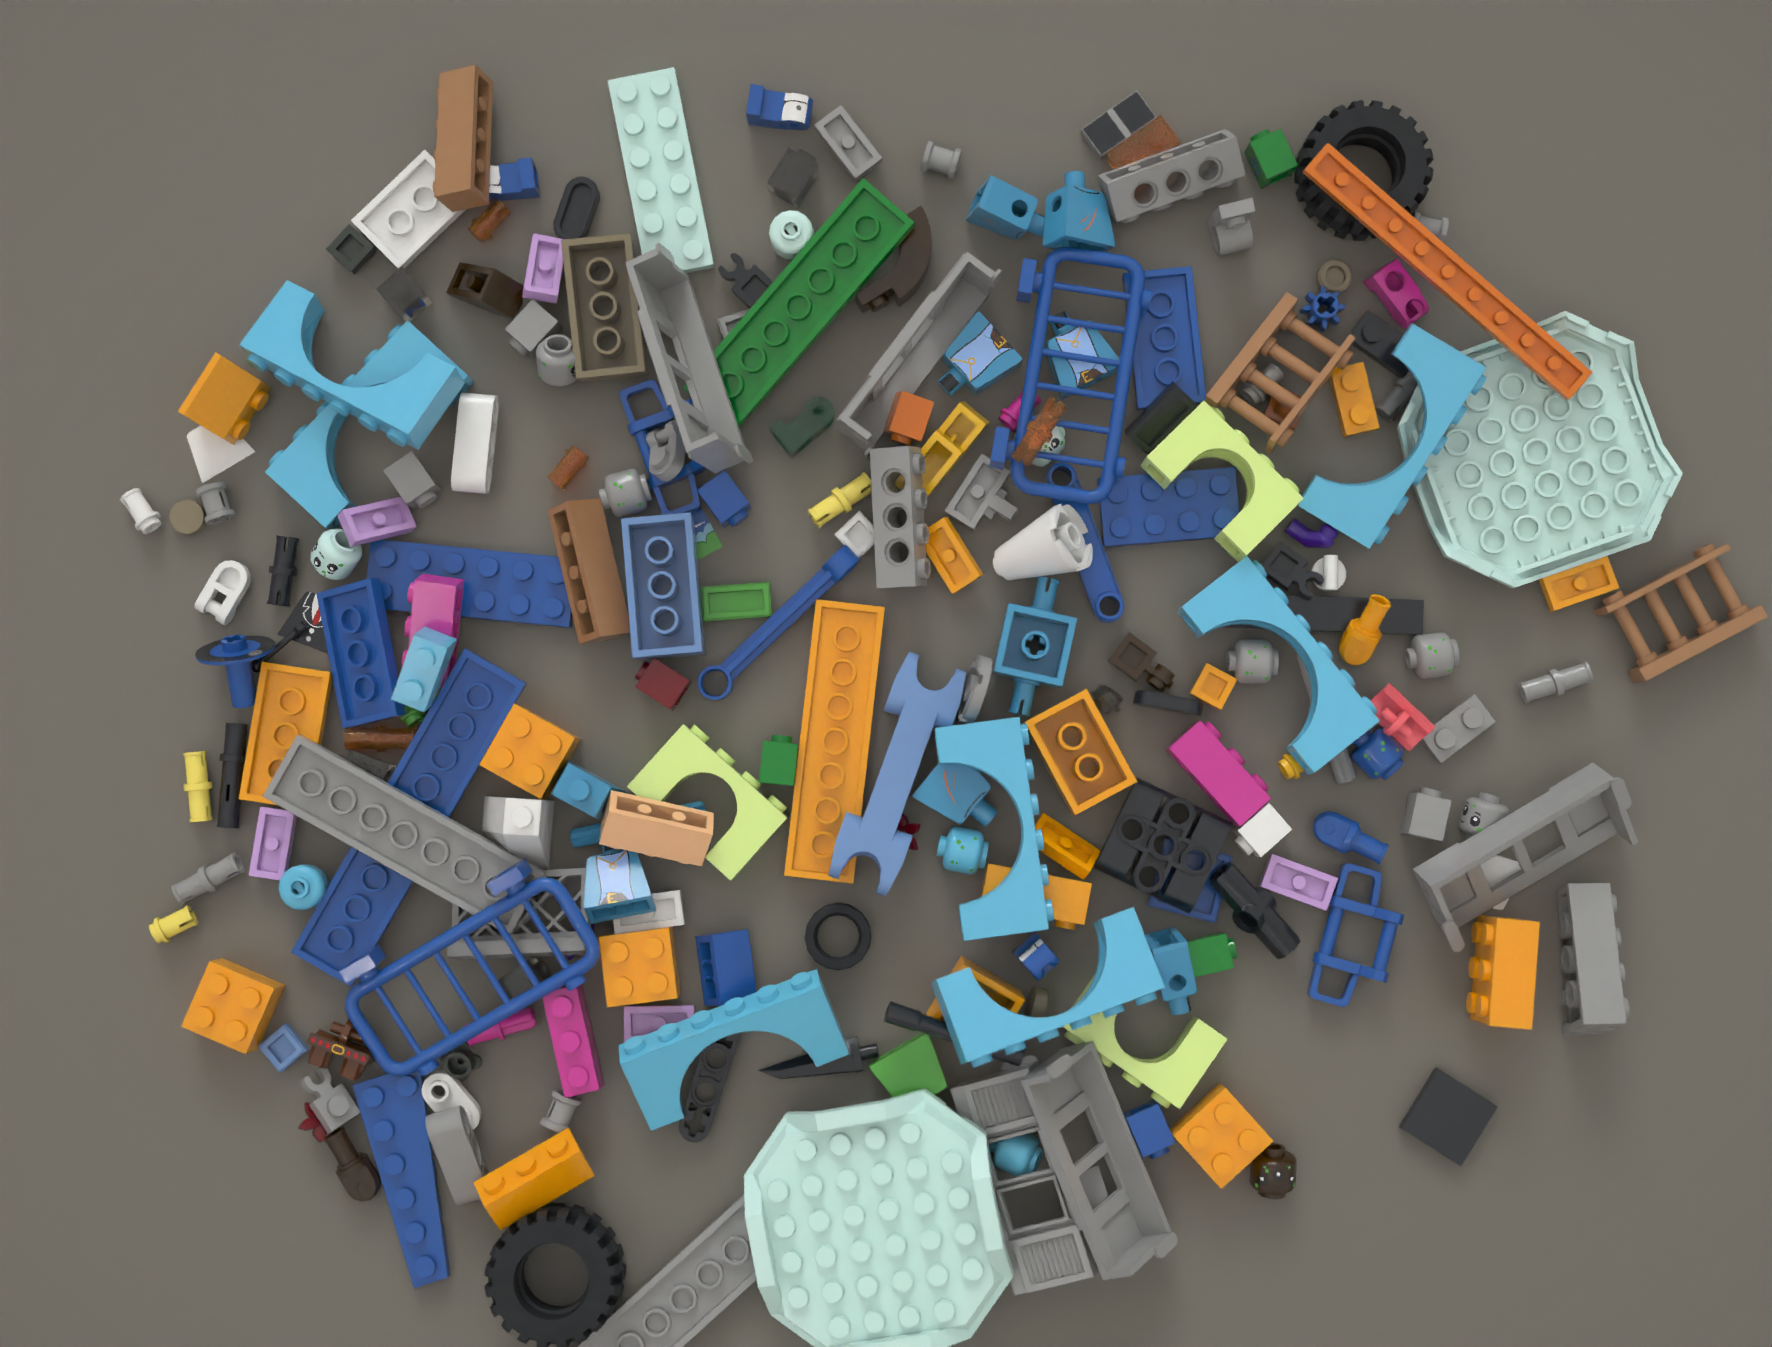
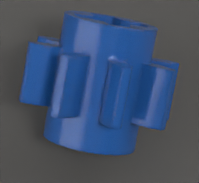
M1322 286L1317 296L1309 292L1304 297L1310 304L1300 309V313L1307 315L1308 321L1306 325H1318L1320 332H1323L1327 328L1328 322L1336 326L1341 321L1336 313L1342 312L1346 306L1339 304L1337 299L1338 291L1331 294L1326 292L1325 286ZM1322 304L1328 308L1323 314L1317 310Z

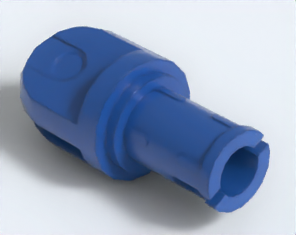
M1326 811L1319 814L1314 820L1313 833L1316 839L1340 853L1345 854L1352 850L1380 864L1389 847V844L1361 832L1360 823L1339 813Z

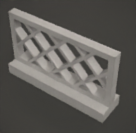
M586 868L543 870L546 872L544 877L559 878L557 881L561 882L562 885L569 877H581V890L573 900L576 904L581 900V909L579 908V910L591 927L583 904ZM546 892L538 902L532 897L530 902L534 905V910L536 912L539 910L551 921L546 929L563 956L585 955V945L577 932H568L560 924V921L566 916L564 911L562 910L554 918L542 907L551 898L552 894ZM453 903L452 927L463 922L471 914L465 910L462 913V908ZM527 912L519 920L513 933L510 935L524 958L555 956L542 934L533 933L525 925L531 919ZM489 923L482 926L473 936H470L484 959L515 958L502 935ZM555 927H557L561 932H551V931H552ZM521 928H522L527 934H517V933H518V932L521 930ZM487 930L492 934L483 936ZM463 938L447 947V957L458 961L476 960Z

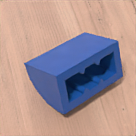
M748 929L695 936L704 1006H722L732 998H742L757 992Z

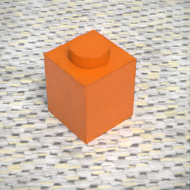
M905 391L896 392L883 432L892 434L890 440L901 445L910 446L911 442H921L934 402Z

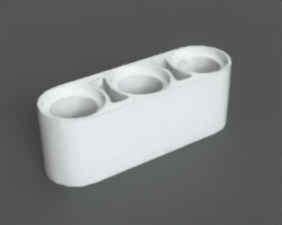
M461 393L451 472V487L453 491L488 494L490 491L499 413V400L496 395Z

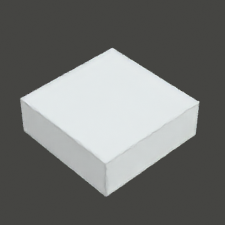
M860 511L834 534L843 545H847L859 558L874 546L873 524Z

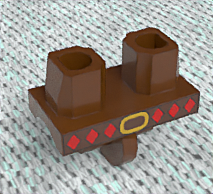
M349 1019L345 1025L337 1022L332 1023L330 1031L339 1034L340 1037L321 1029L316 1034L310 1033L307 1041L308 1044L312 1045L308 1059L309 1064L326 1069L329 1067L333 1055H339L345 1058L339 1074L356 1081L360 1078L366 1066L375 1061L367 1047L352 1042L354 1040L362 1044L364 1043Z

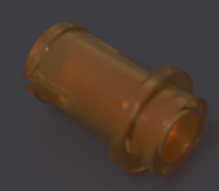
M494 198L476 220H470L469 232L482 243L486 239L491 240L493 238L491 234L511 214L510 210L507 207L504 209L505 205L500 200Z
M574 445L569 450L567 448L564 450L566 452L565 456L553 471L547 475L552 482L563 490L566 489L568 483L582 466L587 467L585 463L589 459L588 456Z

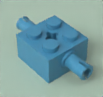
M1037 577L1038 582L1032 606L1025 607L1008 603L992 674L1012 678V681L1015 682L1008 712L1018 714L1022 700L1021 716L1030 717L1036 687L1040 685L1057 689L1063 687L1077 622L1075 617L1057 614L1055 611H1052L1060 581L1051 578L1048 590L1045 592L1048 577ZM1033 638L1038 639V645L1043 647V650H1038L1035 655L1030 654V648L1025 647V643H1030Z

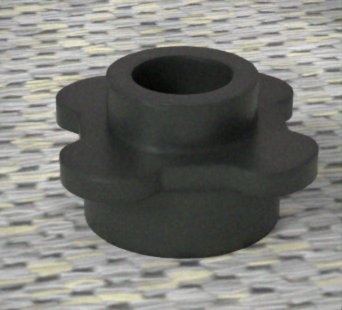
M467 1042L440 1058L446 1072L451 1077L457 1078L460 1081L466 1080L473 1069H479L482 1065V1058L479 1055H475L469 1049ZM459 1058H462L464 1060V1063H461L459 1061Z

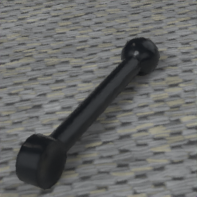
M301 621L287 636L275 645L271 653L251 661L252 671L260 672L261 662H267L297 635L307 630L309 626L306 622Z

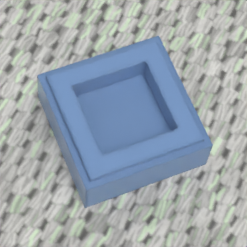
M289 1023L282 1025L258 1045L259 1049L279 1073L285 1071L310 1050Z

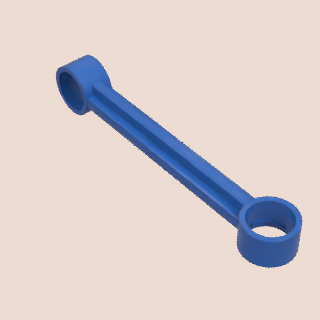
M847 545L840 548L804 586L719 666H708L701 671L697 680L700 693L711 700H722L728 697L733 690L734 679L815 604L816 599H820L832 586L849 574L861 559ZM712 671H721L725 674L728 684L722 695L714 696L704 690L703 680L706 674Z

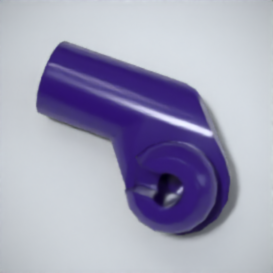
M1295 518L1291 520L1284 530L1285 533L1307 548H1329L1334 544L1333 540L1338 536L1337 529L1329 524H1323L1319 531H1314Z

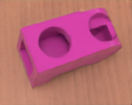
M1398 259L1385 264L1363 281L1370 292L1374 291L1382 301L1393 320L1404 329H1407L1410 324L1415 323L1429 312V306L1420 293V289Z

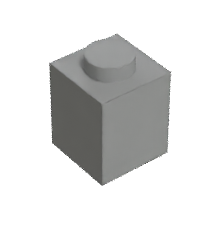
M532 299L505 330L511 337L508 343L524 357L528 352L536 359L537 346L547 337L559 334L563 328L552 315Z
M410 451L383 470L405 503L413 509L418 506L421 509L430 505L437 499L436 494L442 490L421 458L413 451Z
M1421 787L1420 793H1409L1400 833L1443 842L1452 800L1441 798V791Z

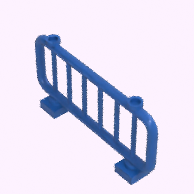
M1060 247L1053 250L1046 257L1042 273L1035 272L1037 260L1023 258L1016 301L1030 303L1032 292L1038 293L1016 437L1015 440L1008 439L1010 429L996 426L989 468L1003 470L1005 460L1012 461L1011 478L1015 486L1022 492L1052 499L1096 504L1105 500L1111 493L1115 478L1123 477L1126 458L1118 456L1141 310L1148 311L1152 290L1144 289L1145 272L1141 264L1134 258L1076 247ZM1062 261H1074L1127 270L1132 278L1130 294L1054 282L1056 268ZM1053 289L1128 300L1125 326L1049 315ZM1048 322L1123 334L1119 360L1045 349L1044 343ZM1042 356L1118 367L1114 394L1038 382ZM1037 389L1113 401L1109 428L1033 416ZM1032 422L1108 434L1104 461L1029 450L1028 444ZM1026 456L1102 468L1100 484L1094 490H1084L1031 481L1026 478L1024 473Z
M523 859L499 873L487 883L494 896L504 890L507 892V896L379 970L377 965L386 955L378 945L350 961L339 971L346 983L357 977L361 981L349 990L345 998V1011L370 1053L386 1073L393 1076H405L418 1070L421 1077H423L440 1065L436 1060L437 1058L563 985L566 986L568 991H571L587 980L584 973L596 965L600 957V945L593 930L561 882L553 878L541 877L526 883L524 878L532 869L526 859ZM540 892H549L555 897L585 945V956L571 965L564 958L528 900ZM521 903L563 968V970L542 982L538 981L499 919V916ZM491 921L497 927L534 986L511 1000L469 935ZM462 938L504 1003L482 1017L440 953L441 950ZM431 956L435 957L474 1019L472 1023L451 1034L411 971L412 967ZM402 973H405L445 1037L423 1051L381 987ZM373 990L377 992L416 1054L404 1062L394 1061L390 1057L359 1007L360 999Z

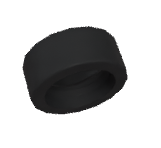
M838 902L825 905L816 911L808 922L805 933L807 951L814 961L827 969L833 970L852 968L859 963L869 950L871 940L869 922L863 913L850 904ZM837 915L845 916L852 920L859 933L858 944L855 949L842 957L830 956L824 952L819 945L817 937L819 927L823 921Z

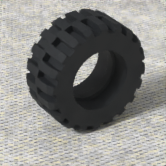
M1363 100L1352 101L1347 109L1344 105H1340L1334 108L1329 116L1324 115L1304 141L1296 158L1298 167L1294 171V183L1299 184L1296 195L1299 202L1306 201L1307 206L1303 211L1309 219L1315 215L1320 220L1317 226L1323 231L1330 227L1336 230L1334 233L1335 237L1344 239L1348 234L1353 235V241H1364L1369 235L1373 239H1377L1371 231L1302 173L1327 142L1337 151L1349 145H1364L1379 152L1387 161L1392 173V186L1387 194L1411 215L1425 199L1429 191L1427 185L1432 181L1434 171L1431 167H1428L1434 160L1432 149L1424 148L1428 138L1424 131L1418 133L1415 130L1414 126L1417 122L1411 116L1407 119L1400 116L1399 113L1402 109L1394 105L1389 110L1382 108V101L1372 100L1369 106H1364Z
M554 1203L551 1207L542 1206L511 1224L503 1232L490 1252L491 1259L485 1268V1276L488 1277V1283L484 1286L486 1297H492L493 1300L489 1308L494 1317L500 1314L504 1322L501 1324V1327L507 1333L514 1329L520 1334L517 1340L524 1344H527L530 1339L537 1341L536 1347H549L550 1344H556V1347H569L573 1341L579 1344L587 1340L591 1333L594 1331L598 1332L609 1316H611L621 1297L624 1288L623 1279L626 1276V1264L622 1263L624 1255L622 1245L616 1244L614 1240L616 1233L611 1226L605 1228L600 1223L603 1218L595 1212L592 1216L584 1213L585 1207L575 1204L572 1208L565 1207V1203ZM547 1243L561 1244L571 1248L582 1258L588 1270L589 1281L585 1293L578 1301L567 1306H553L542 1302L530 1291L524 1277V1265L529 1254L537 1247Z

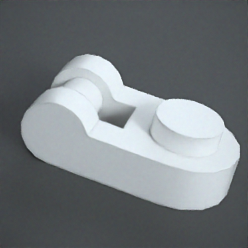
M233 560L220 563L197 598L194 608L203 614L209 612L216 616L215 620L224 626L228 625L249 588L251 574L248 568ZM218 592L227 596L222 604L215 600Z

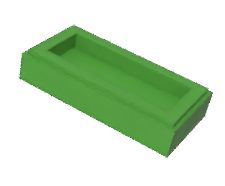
M770 582L701 587L703 622L770 618L772 616Z

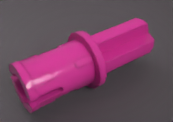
M532 1008L522 1009L467 1042L469 1046H473L474 1044L499 1037L501 1040H505L506 1035L534 1028L536 1026L535 1013Z

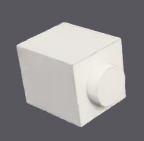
M1266 803L1242 826H1237L1232 831L1238 836L1234 840L1235 843L1247 856L1253 853L1255 857H1262L1286 836L1292 828L1270 803Z

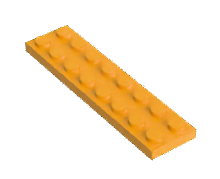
M816 599L784 876L854 883L857 856L848 861L845 868L841 871L839 879L828 875L835 842L846 812L860 817L862 814L885 607Z

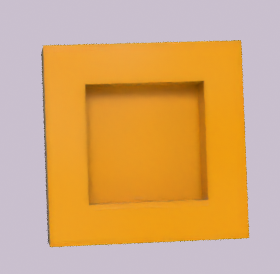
M1205 663L1189 694L1215 709L1221 710L1237 679Z

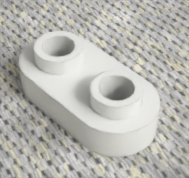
M446 1070L434 1071L426 1078L422 1085V1096L433 1111L437 1113L462 1105L474 1130L481 1120V1107L457 1078L451 1077ZM434 1086H442L445 1089V1095L439 1096L435 1094Z

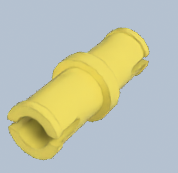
M865 472L861 473L860 476L841 489L836 487L831 490L832 495L814 507L809 508L807 512L812 516L811 519L820 529L843 511L847 514L852 510V505L872 493L869 476Z
M207 751L183 753L187 784H183L184 791H188L190 822L213 820L209 790L213 788L212 781L209 782Z

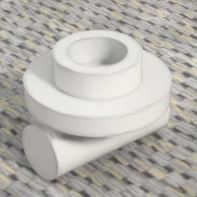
M1324 555V558L1315 562L1311 571L1318 572L1323 576L1324 583L1322 586L1312 581L1322 591H1336L1343 585L1346 579V569L1343 563L1338 560V555Z

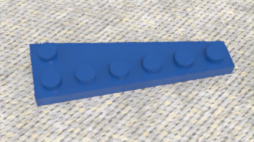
M418 1070L405 1076H393L386 1073L352 1085L414 1288L448 1278L451 1275L445 1229L441 1218V1199L438 1196L436 1181V1161L433 1158L432 1144L426 1128L428 1104L422 1096V1085L425 1079L424 1076L421 1077Z

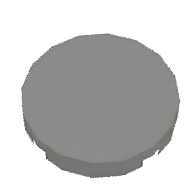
M978 655L975 661L971 663L963 689V701L965 703L961 702L957 711L959 722L966 724L974 723L978 716L992 671V659L989 657Z

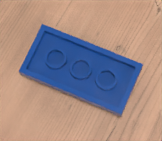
M1192 266L1144 271V289L1152 291L1148 311L1141 310L1132 365L1137 411L1145 410L1172 381L1195 401L1197 405L1205 401L1206 390ZM1127 272L1122 275L1124 293L1130 294L1132 278L1130 273ZM1125 300V308L1127 313L1128 300Z
M1227 467L1183 471L1165 490L1149 474L1115 478L1111 493L1105 500L1099 502L1103 547L1214 539L1240 513L1236 468ZM1101 478L1097 479V486H1099Z
M369 578L316 593L342 729L406 715L404 704L391 700L399 677L380 579Z

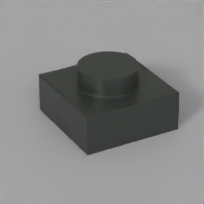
M350 224L326 248L332 256L354 275L377 251Z

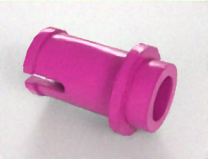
M1023 391L1007 409H1001L1002 415L998 418L1012 432L1017 429ZM1037 394L1034 408L1041 403V399Z

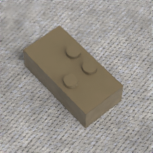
M631 233L561 240L573 354L576 358L574 363L576 379L582 384L649 377L646 340L636 312L640 308L625 264L636 258L635 240Z

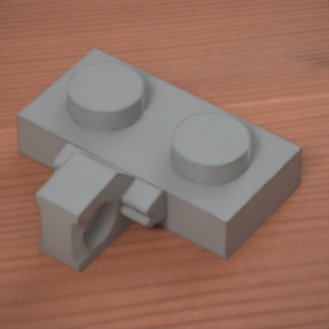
M982 453L944 511L945 514L972 531L976 529L983 516L991 520L994 514L1011 523L1018 512L1017 507L1004 500L1007 492L1001 489L1010 476L1011 471L1004 467L1003 470L989 468L990 458Z

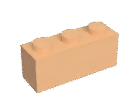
M611 790L601 821L599 844L613 849L628 850L650 857H660L678 861L682 864L702 867L713 836L714 813Z

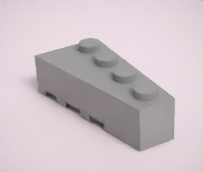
M1568 883L1558 890L1559 936L1561 939H1566V945L1561 950L1560 969H1563L1568 977L1565 990H1561V1005H1567L1569 1008V1022H1562V1035L1606 1034L1627 1024L1626 1019L1629 1018V1002L1627 998H1624L1622 984L1625 982V967L1623 963L1619 962L1618 949L1621 946V933L1619 928H1615L1614 914L1617 911V899L1615 894L1611 893L1610 883Z

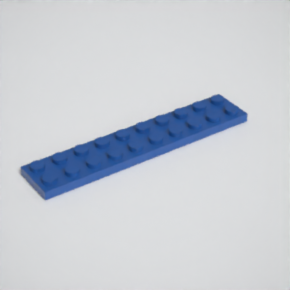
M464 648L388 783L451 818L477 773L480 762L513 704L517 703L527 683L471 650ZM351 847L325 891V896L317 905L291 953L348 986L353 987L359 978L357 977L346 983L339 971L350 961L378 946L414 881Z

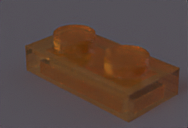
M1160 115L1105 154V159L1114 170L1177 147L1181 141L1163 116Z

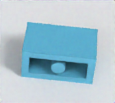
M426 626L414 634L391 700L425 712L438 695L457 639Z

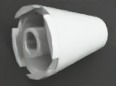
M1062 503L1055 505L995 550L993 567L999 576H1003L1006 580L1082 571L1090 567L1093 559L1092 544L1086 545L1083 534L1088 532L1086 525L1072 506L1068 504L1062 506Z

